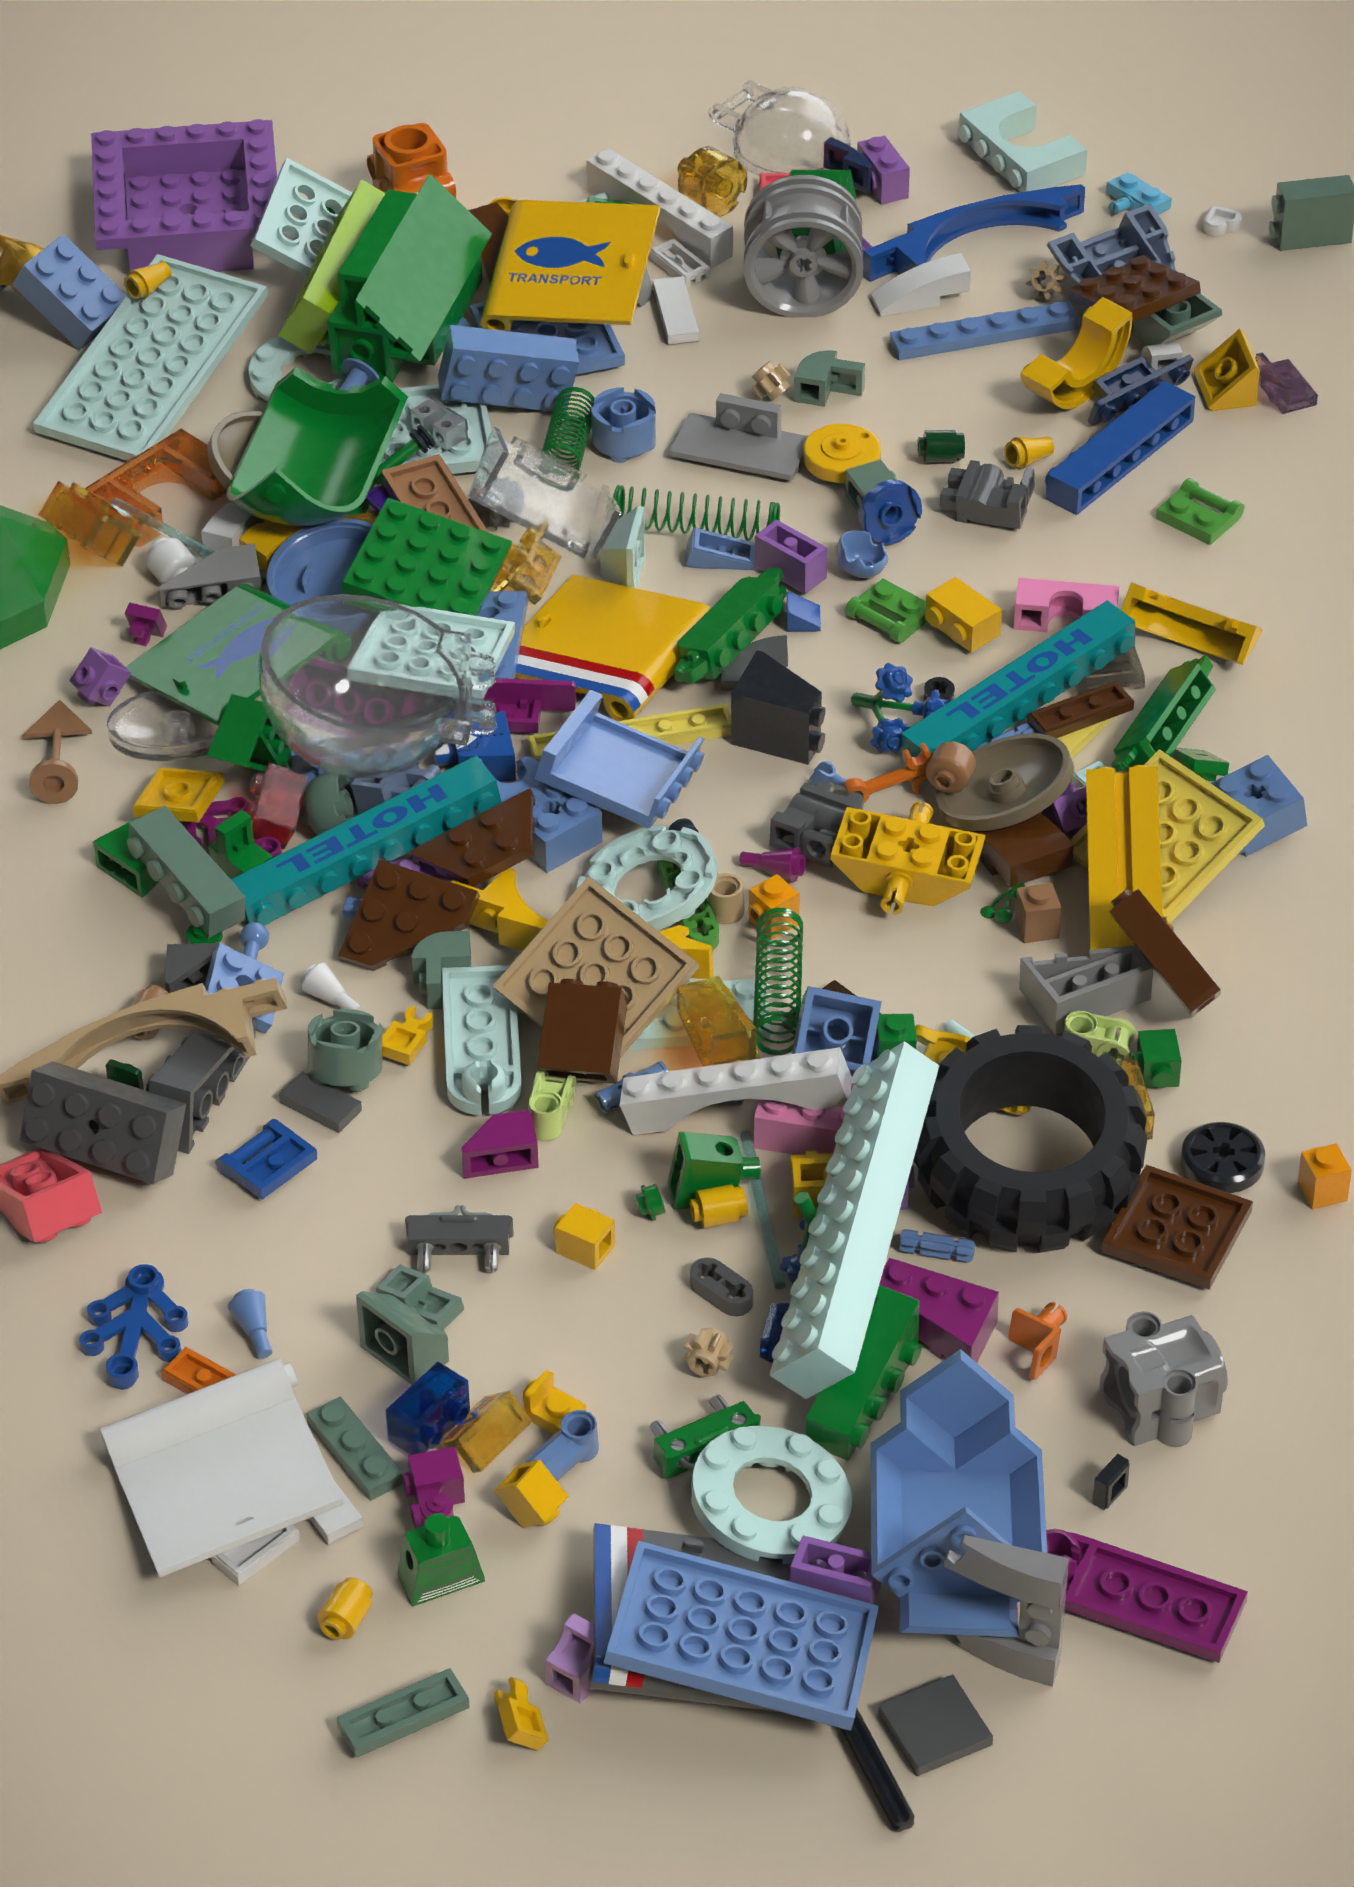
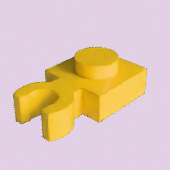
M410 1006L405 1011V1022L401 1023L394 1020L383 1034L382 1056L410 1066L427 1043V1032L433 1027V1013L428 1012L424 1018L416 1019V1007Z

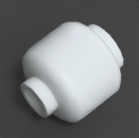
M160 538L147 551V568L161 584L196 564L193 554L177 538Z

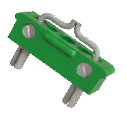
M716 1394V1397L714 1395L710 1399V1404L716 1413L671 1432L668 1431L661 1420L653 1421L650 1424V1430L656 1436L654 1438L653 1458L662 1469V1476L664 1478H671L689 1469H694L702 1450L716 1437L739 1427L760 1426L761 1416L754 1414L745 1401L729 1406L720 1394Z

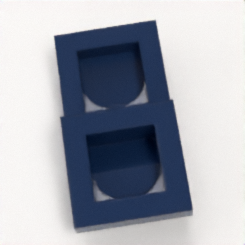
M833 137L828 138L824 142L823 167L829 170H851L854 188L869 193L871 191L872 164L860 152L848 144Z

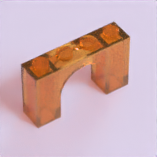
M181 428L84 488L88 515L138 548H141L164 533L161 507L141 495V491L159 483H179L190 487L213 502L226 494L227 489L220 483L211 469L207 455L208 445Z

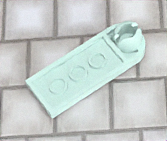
M510 965L442 968L447 1096L454 1107L468 1114L482 1115L481 1090H488L489 1115L510 1109L516 1104L521 1095L517 1007L493 988L495 982Z

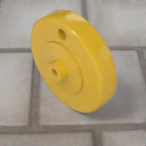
M840 423L823 426L813 431L806 438L803 445V462L808 471L820 479L834 483H845L846 469L881 459V444L878 438L869 430L853 424Z

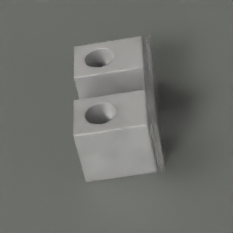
M431 397L411 409L412 428L417 430V426L422 425L430 433L433 431V440L445 450L468 438L467 419L435 398Z

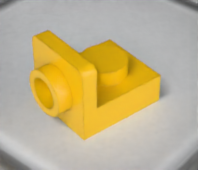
M545 1370L537 1380H531L523 1392L525 1419L553 1435L561 1429V1422L566 1414L575 1410L587 1411L585 1403L554 1387V1373Z

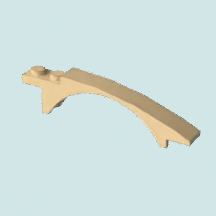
M277 978L259 979L252 984L236 988H223L212 994H208L203 983L139 1002L73 1031L0 1075V1099L4 1105L26 1100L33 1069L52 1061L78 1069L89 1058L107 1046L128 1036L156 1029L179 1028L201 1031L226 1041L246 1058L255 1056L257 1053L252 1017L287 1009L286 996Z

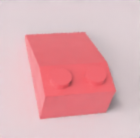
M36 1148L0 1164V1210L19 1234L34 1243L50 1241L57 1236L58 1232L69 1227L83 1226L90 1222L91 1217L102 1213L90 1171L57 1153Z

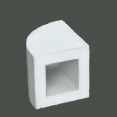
M1177 342L1144 346L1141 356L1157 371L1183 358V351Z

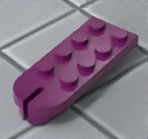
M1060 1529L1046 1530L1047 1553L1069 1558L1065 1600L1066 1611L1220 1663L1247 1602L1248 1591L1077 1533L1066 1532Z

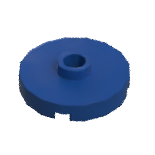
M891 479L878 483L868 491L861 501L858 511L859 525L863 531L871 534L873 541L885 545L901 542L911 535L916 528L915 523L918 518H921L922 502L916 490L901 480Z

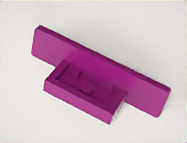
M493 678L482 702H480L482 711L469 717V720L505 711L510 732L538 733L541 710L574 711L576 709L575 682ZM439 696V705L459 699Z

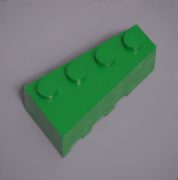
M879 1285L855 1373L819 1392L805 1418V1435L830 1454L848 1461L856 1448L861 1449L865 1445L871 1424L874 1420L879 1421L885 1412L888 1397L892 1392L897 1393L901 1388L908 1366H914L917 1363L922 1350V1345L918 1343L920 1300Z

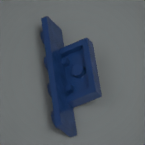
M1189 354L1156 371L1141 356L1095 379L1092 389L1101 399L1094 403L1088 422L1093 426L1101 421H1110L1117 413L1136 404L1148 391L1153 390L1163 381L1172 385L1182 384L1190 376V369L1194 358Z

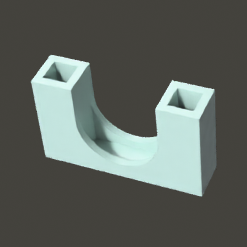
M1020 91L960 112L958 127L960 140L966 143L1020 193L1052 188L1086 175L1087 149L1071 135L1035 147L1018 146L1007 141L1035 130L1036 105Z

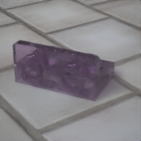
M1263 352L1256 354L1255 359L1260 369L1258 385L1265 391L1270 402L1274 403L1282 414L1317 405L1318 394L1289 359L1271 363Z

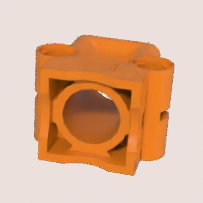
M428 124L402 125L373 137V154L367 155V167L374 187L384 193L387 190L418 194L430 173L456 198V186L447 167V150Z

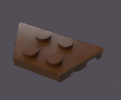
M529 788L410 850L413 861L418 865L424 862L435 867L436 872L442 876L455 878L459 883L475 887L534 855L535 843L532 837L535 832L533 806L536 802L532 790Z

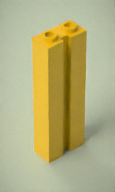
M1136 765L1129 767V772L1115 773V768L1110 767L1086 769L1090 950L1132 946L1134 944L1113 919L1109 911L1114 908L1111 901L1123 891L1129 889L1133 893L1139 889L1163 918L1158 766Z

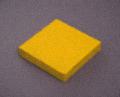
M159 767L132 807L134 818H140L166 806L178 821L199 822L225 783L223 772Z

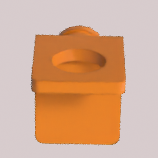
M1055 1302L1048 1303L1037 1316L1020 1308H1016L1012 1312L1008 1338L1010 1341L1033 1351L1029 1378L1032 1380H1036L1057 1357L1061 1328L1059 1327L1066 1322L1067 1313L1060 1304L1050 1313L1056 1307Z

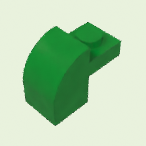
M240 810L215 827L216 842L208 846L211 858L230 879L273 858L271 854L254 843L252 819L243 810Z

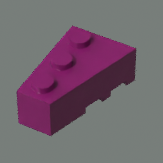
M889 1258L884 1266L879 1285L920 1300L918 1339L931 1347V1353L940 1359L944 1356L948 1358L961 1349L978 1363L997 1324L999 1292Z

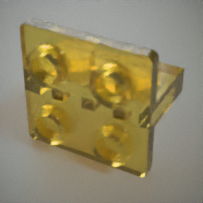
M544 520L536 528L530 526L521 537L518 545L512 543L511 551L491 591H503L509 585L515 591H527L528 600L534 605L543 598L562 557L542 542L550 525Z

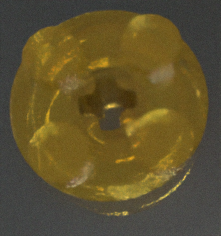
M712 146L697 149L689 157L681 159L677 167L679 173L678 191L718 217L733 211L739 204L736 199L740 192L745 193L747 188L748 176L746 168L733 157Z

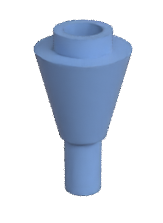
M253 1289L241 1290L229 1302L228 1310L247 1336L251 1338L257 1357L260 1359L267 1358L273 1352L266 1335L265 1294Z

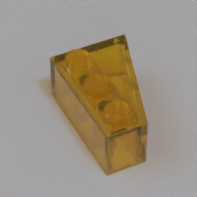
M58 481L38 515L57 529L67 533L66 536L70 539L79 541L81 543L80 546L123 567L142 532L131 526L134 520L118 510L115 514L111 513L109 510L112 506L96 496L91 500L87 497L90 491L81 485L73 482L71 486H68Z
M719 976L677 987V1012L702 1066L760 1059L756 1043V1027L734 998L731 989L727 988Z

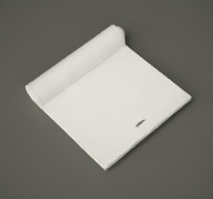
M278 1358L100 1428L107 1451L159 1578L344 1504L295 1398L292 1387L299 1384L291 1363L283 1365L281 1359Z

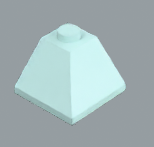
M637 506L605 529L602 542L597 541L595 561H600V575L607 582L633 588L638 587L645 561V512L642 506Z

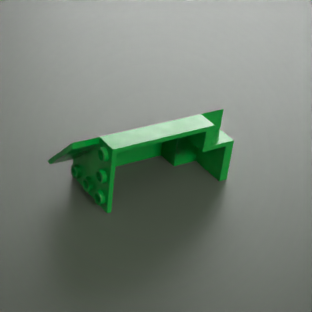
M430 173L418 194L387 190L338 272L340 301L327 321L332 374L347 376L341 367L343 360L346 358H355L365 362L377 372L379 378L386 376L392 383L405 361L435 366L445 348L450 325L457 326L483 281L481 253L492 233Z

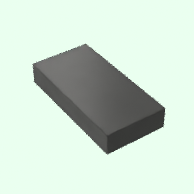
M303 1071L279 1093L280 1103L338 1133L362 1111L361 1101L328 1084H314L311 1076Z

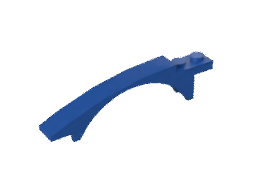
M1080 184L1003 195L951 208L908 223L906 234L864 250L863 276L871 282L893 272H897L900 275L914 267L929 262L939 249L953 239L984 228L1024 225L1062 231L1067 228V223L1064 220L1084 212L1085 187Z

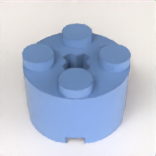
M624 387L608 389L598 394L594 399L593 407H591L593 445L597 450L610 456V459L617 463L626 462L629 457H635L653 450L656 446V410L653 398L639 389H634V393L624 392Z

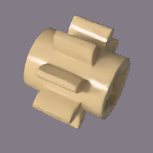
M1041 261L1040 269H1029L1033 275L1031 281L1026 282V285L1036 289L1033 292L1034 297L1038 298L1044 292L1046 300L1052 301V293L1058 292L1063 294V290L1060 288L1061 281L1067 280V277L1057 273L1060 269L1059 265L1054 264L1049 270L1048 264ZM1046 275L1052 277V281L1047 283V287L1041 285V281L1046 279Z
M769 361L752 375V378L757 382L752 386V389L761 399L767 395L773 401L790 387L789 383L785 380L790 376V373L781 363L774 367Z
M701 1328L698 1336L693 1333L689 1334L683 1347L686 1350L683 1359L688 1361V1366L694 1373L704 1377L715 1376L718 1369L727 1371L733 1358L730 1354L733 1345L729 1343L727 1336L722 1331L715 1328Z

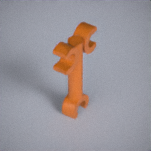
M925 743L920 744L921 753L917 757H911L907 749L903 750L902 756L907 764L903 768L867 781H863L860 778L848 779L844 782L848 793L857 791L856 793L863 795L865 803L869 798V794L909 781L913 792L919 794V784L924 780H928L926 767L931 753Z

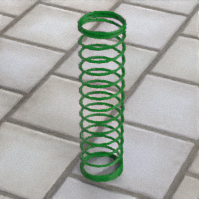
M619 484L615 488L612 500V524L623 517L625 488ZM633 486L630 487L627 513L632 510ZM644 487L643 490H642V498H641V506H642V507L645 506V500H646V488H645V487ZM656 489L652 517L648 527L645 524V530L652 526L653 521L659 532L664 528L666 521L671 533L677 529L679 522L683 534L689 532L691 525L696 528L695 509L697 494L693 495L691 517L688 527L684 531L682 517L684 492H681L679 513L672 530L670 525L672 492L668 491L666 513L662 526L659 528L657 521L659 490ZM709 495L706 496L705 512L700 529H703L705 525L707 531H709ZM721 496L719 497V500H718V511H717V516H716V521H715V524H714V528H713V530H712V532L715 533V531H716V529H717V526H718V533H719V534H722V531H721V507H722V497H721ZM733 497L729 521L724 535L727 536L731 528L732 537L739 538L743 529L746 541H750L755 530L756 534L759 533L761 502L757 501L755 521L751 535L748 538L746 530L748 500H744L742 521L739 532L735 537L733 523L735 498ZM770 502L766 527L776 519L780 521V504L778 502Z
M773 908L760 916L757 921L753 1042L762 1052L780 1056L790 1053L793 1050V1045L783 1050H772L765 1047L759 1041L756 1034L763 1040L775 1044L788 1043L795 1039L794 1034L788 1040L774 1041L764 1037L758 1030L761 1028L770 1034L783 1035L794 1030L796 1032L802 991L803 921L795 911L787 908ZM774 913H786V914H775V915H772V916L767 917L768 915L774 914ZM788 917L797 922L800 930L794 925L785 922L773 923L764 929L762 927L769 919ZM776 925H785L792 927L798 934L794 935L786 931H775L767 935L763 933ZM775 934H786L793 937L788 941L768 939V937ZM773 945V946L785 947V946L792 945V946L795 947V948H794L793 950H787V949H773V950H771V949H768L767 946ZM770 953L775 955L792 954L795 957H793L792 959L784 957H777L771 959L767 957V955ZM769 962L778 964L791 962L794 966L791 968L785 966L769 967L766 964ZM769 971L781 973L791 971L794 975L791 977L785 975L769 976L766 973ZM790 980L793 982V984L790 986L785 984L769 985L766 983V981ZM770 988L774 990L790 989L793 993L789 995L785 993L769 994L766 990ZM770 997L776 999L790 998L793 1001L789 1004L784 1002L769 1003L765 999ZM770 1006L776 1008L790 1007L792 1011L789 1013L784 1011L769 1012L765 1008ZM771 1021H782L784 1023H775ZM765 1023L777 1026L789 1024L793 1028L784 1032H775L766 1029L763 1025Z

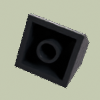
M756 650L731 692V744L809 765L815 753L821 752L825 742V733L821 732V725L823 724L826 712L825 707H822V692L766 653Z

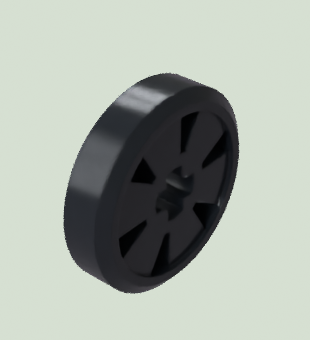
M1230 1122L1206 1123L1193 1129L1183 1141L1181 1166L1183 1172L1190 1180L1228 1193H1235L1253 1186L1263 1173L1265 1164L1264 1145L1259 1137L1246 1127ZM1220 1155L1227 1156L1226 1159H1220Z

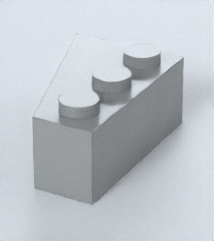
M1135 945L1089 950V956L1067 958V953L1055 954V959L1033 962L1032 956L1020 959L1019 990L1055 1035L1064 1032L1065 1019L1071 1012L1086 1011L1091 1014L1108 1016L1151 1000L1153 967Z

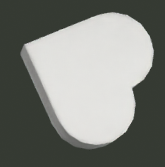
M1211 205L1204 218L1203 231L1207 235L1214 237L1224 235L1226 232L1239 231L1241 229L1242 216L1235 210Z

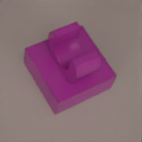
M129 602L124 614L130 625L129 634L135 636L133 643L147 646L151 635L163 637L167 624L161 610Z

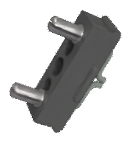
M456 1205L452 1212L409 1215L405 1218L409 1255H418L417 1269L420 1272H423L424 1255L425 1272L431 1270V1255H485V1270L491 1272V1255H493V1272H496L498 1270L499 1255H509L510 1238L514 1236L513 1218L511 1216L492 1215L486 1212H468L464 1205Z

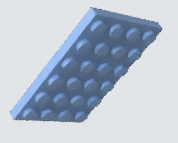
M638 1540L607 1647L604 1664L851 1731L879 1606Z

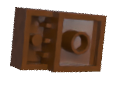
M1041 813L1001 829L969 831L986 835L980 861L992 876L999 874L1009 888L1015 884L1025 883L1073 865L1074 845L1053 822Z

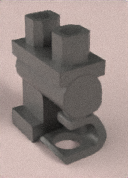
M970 460L967 469H950L948 488L943 487L940 494L941 510L955 511L957 513V522L967 523V520L975 523L1020 529L1035 488L1034 469L1027 467L1020 484H1014L1013 477L1004 479L1003 471L998 466L990 463L980 466V461Z
M822 780L814 786L804 783L800 788V793L793 797L787 809L783 813L777 811L771 818L769 846L778 850L798 847L806 859L832 868L831 852L846 808L851 807L863 810V795L852 791L847 793L845 797L835 794V788L832 784ZM794 835V843L786 842L782 838ZM812 840L818 842L817 847L814 850L810 845V841Z

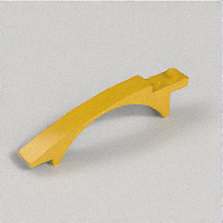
M507 869L501 872L483 890L452 881V883L479 892L480 898L469 924L498 933L499 945L523 951L549 922L535 913L521 898L516 886L515 870ZM682 925L659 931L693 958L700 966L690 978L711 979L714 976L713 950L711 945L687 938L689 928Z

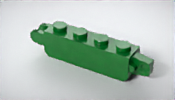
M770 567L758 577L749 576L740 579L677 642L681 660L674 668L676 681L694 684L702 678L715 680L783 610V600L787 596L786 587L778 585L780 580L784 578L781 568Z
M1206 655L1200 659L1184 662L1182 665L1172 668L1167 672L1114 748L1113 752L1116 757L1113 759L1114 761H1112L1111 766L1115 768V772H1120L1123 769L1129 772V767L1144 765L1159 749L1169 756L1172 755L1216 691V688L1208 678L1213 664Z

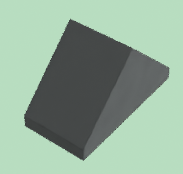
M219 943L167 944L165 990L168 993H172L201 983L205 986L212 954Z

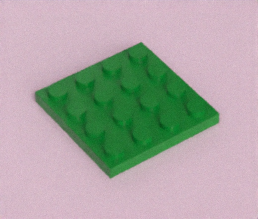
M387 498L342 582L341 591L379 605L383 601L411 607H425L478 616L511 551L512 541Z

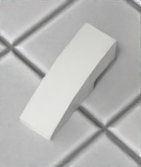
M962 253L941 257L914 267L886 282L871 293V299L880 317L940 306V296L970 291L971 270Z
M229 502L203 528L202 541L204 552L213 554L221 548L240 546V537L249 528L258 523H264L265 520L255 517L234 503Z

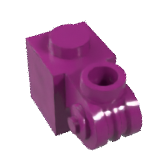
M456 1447L408 1455L409 1472L402 1473L406 1496H414L415 1503L410 1504L414 1528L425 1526L427 1517L435 1513H441L447 1517L454 1516L453 1505L465 1503L464 1478Z

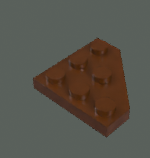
M379 859L338 956L341 961L372 971L387 965L386 962L405 953L407 956L412 954L416 945L432 934L466 929L480 894L477 890Z

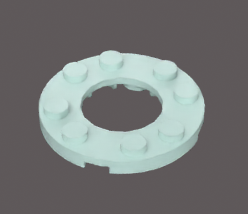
M280 336L269 340L258 348L249 364L250 387L258 400L262 398L268 402L275 384L284 377L281 373L283 366L293 363L299 355L303 354V358H306L309 353ZM329 338L323 347L318 344L312 353L324 354L325 358H328V355L331 356ZM340 375L329 383L333 384V389L339 390L347 376Z
M665 825L651 826V828H642L622 835L600 849L589 860L591 867L585 876H579L577 888L589 876L616 897L615 890L618 881L626 872L637 865L656 860L675 863L681 869V873L676 877V886L671 891L670 888L666 889V895L655 901L645 899L643 900L645 904H637L634 900L629 899L621 901L653 928L660 931L662 928L670 926L681 919H687L694 914L695 909L703 903L715 885L718 865L710 843L698 832L683 827L681 831L666 830Z
M739 1427L716 1437L700 1453L691 1477L692 1507L705 1530L727 1549L755 1561H758L759 1557L782 1559V1564H792L803 1535L836 1543L845 1530L852 1508V1494L849 1481L835 1458L807 1435L778 1427ZM755 1463L765 1467L784 1466L788 1473L793 1471L806 1484V1489L809 1491L811 1499L809 1507L802 1515L789 1521H771L757 1517L746 1510L736 1498L733 1488L734 1477L742 1468H750Z

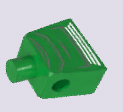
M441 1513L432 1514L425 1520V1526L410 1530L403 1536L397 1574L412 1607L485 1582V1577L472 1541L458 1516L447 1517Z

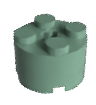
M353 1009L333 1010V1016L323 1019V1013L314 1017L308 1025V1070L311 1074L312 1082L316 1085L347 1086L353 1091L367 1089L369 1082L375 1079L382 1070L383 1028L381 1023L377 1025L374 1023V1016Z

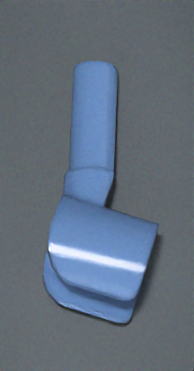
M828 761L819 763L809 778L813 785L822 780L827 783L830 781L835 785L846 788L844 782L847 779L836 774L834 765Z

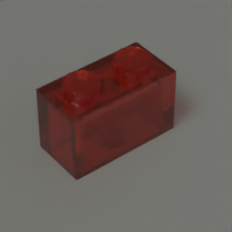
M268 762L262 775L256 773L250 788V793L255 795L254 800H249L245 812L252 819L253 839L257 840L266 836L274 837L280 841L281 849L286 848L296 829L308 776Z

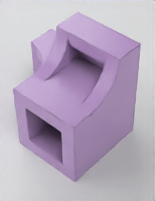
M573 1613L564 1624L563 1633L558 1644L545 1659L546 1685L580 1704L589 1693L596 1690L589 1689L588 1687L589 1664L594 1645V1624Z

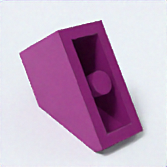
M530 1110L492 1115L461 1148L464 1179L539 1168L538 1142Z

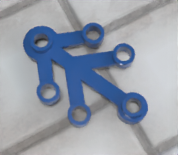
M141 1264L135 1266L130 1270L125 1280V1287L103 1300L91 1302L87 1307L89 1322L98 1328L87 1330L81 1334L80 1346L84 1355L97 1356L101 1354L104 1350V1342L124 1331L119 1354L110 1357L106 1363L108 1381L117 1389L124 1390L132 1387L139 1377L138 1364L135 1357L142 1331L157 1345L158 1357L162 1361L171 1362L181 1352L180 1340L175 1336L169 1335L147 1312L150 1301L164 1314L165 1326L169 1331L181 1332L188 1326L186 1309L182 1306H177L162 1291L164 1288L163 1276L152 1265ZM132 1301L129 1310L112 1319L111 1311ZM97 1312H104L103 1314H100V1315H96V1314H95V1313H97ZM177 1317H178V1318H181V1319H179V1320H171V1319L177 1318ZM92 1341L96 1342L95 1344H87ZM168 1347H173V1348H174V1349H172V1350H164L165 1348H168Z

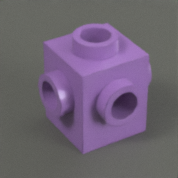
M90 647L69 681L79 690L77 695L91 705H95L98 702L111 706L132 673L115 656Z
M1074 782L1070 783L1064 793L1054 803L1041 811L1063 833L1069 831L1070 835L1074 836L1087 823L1086 786L1076 787Z

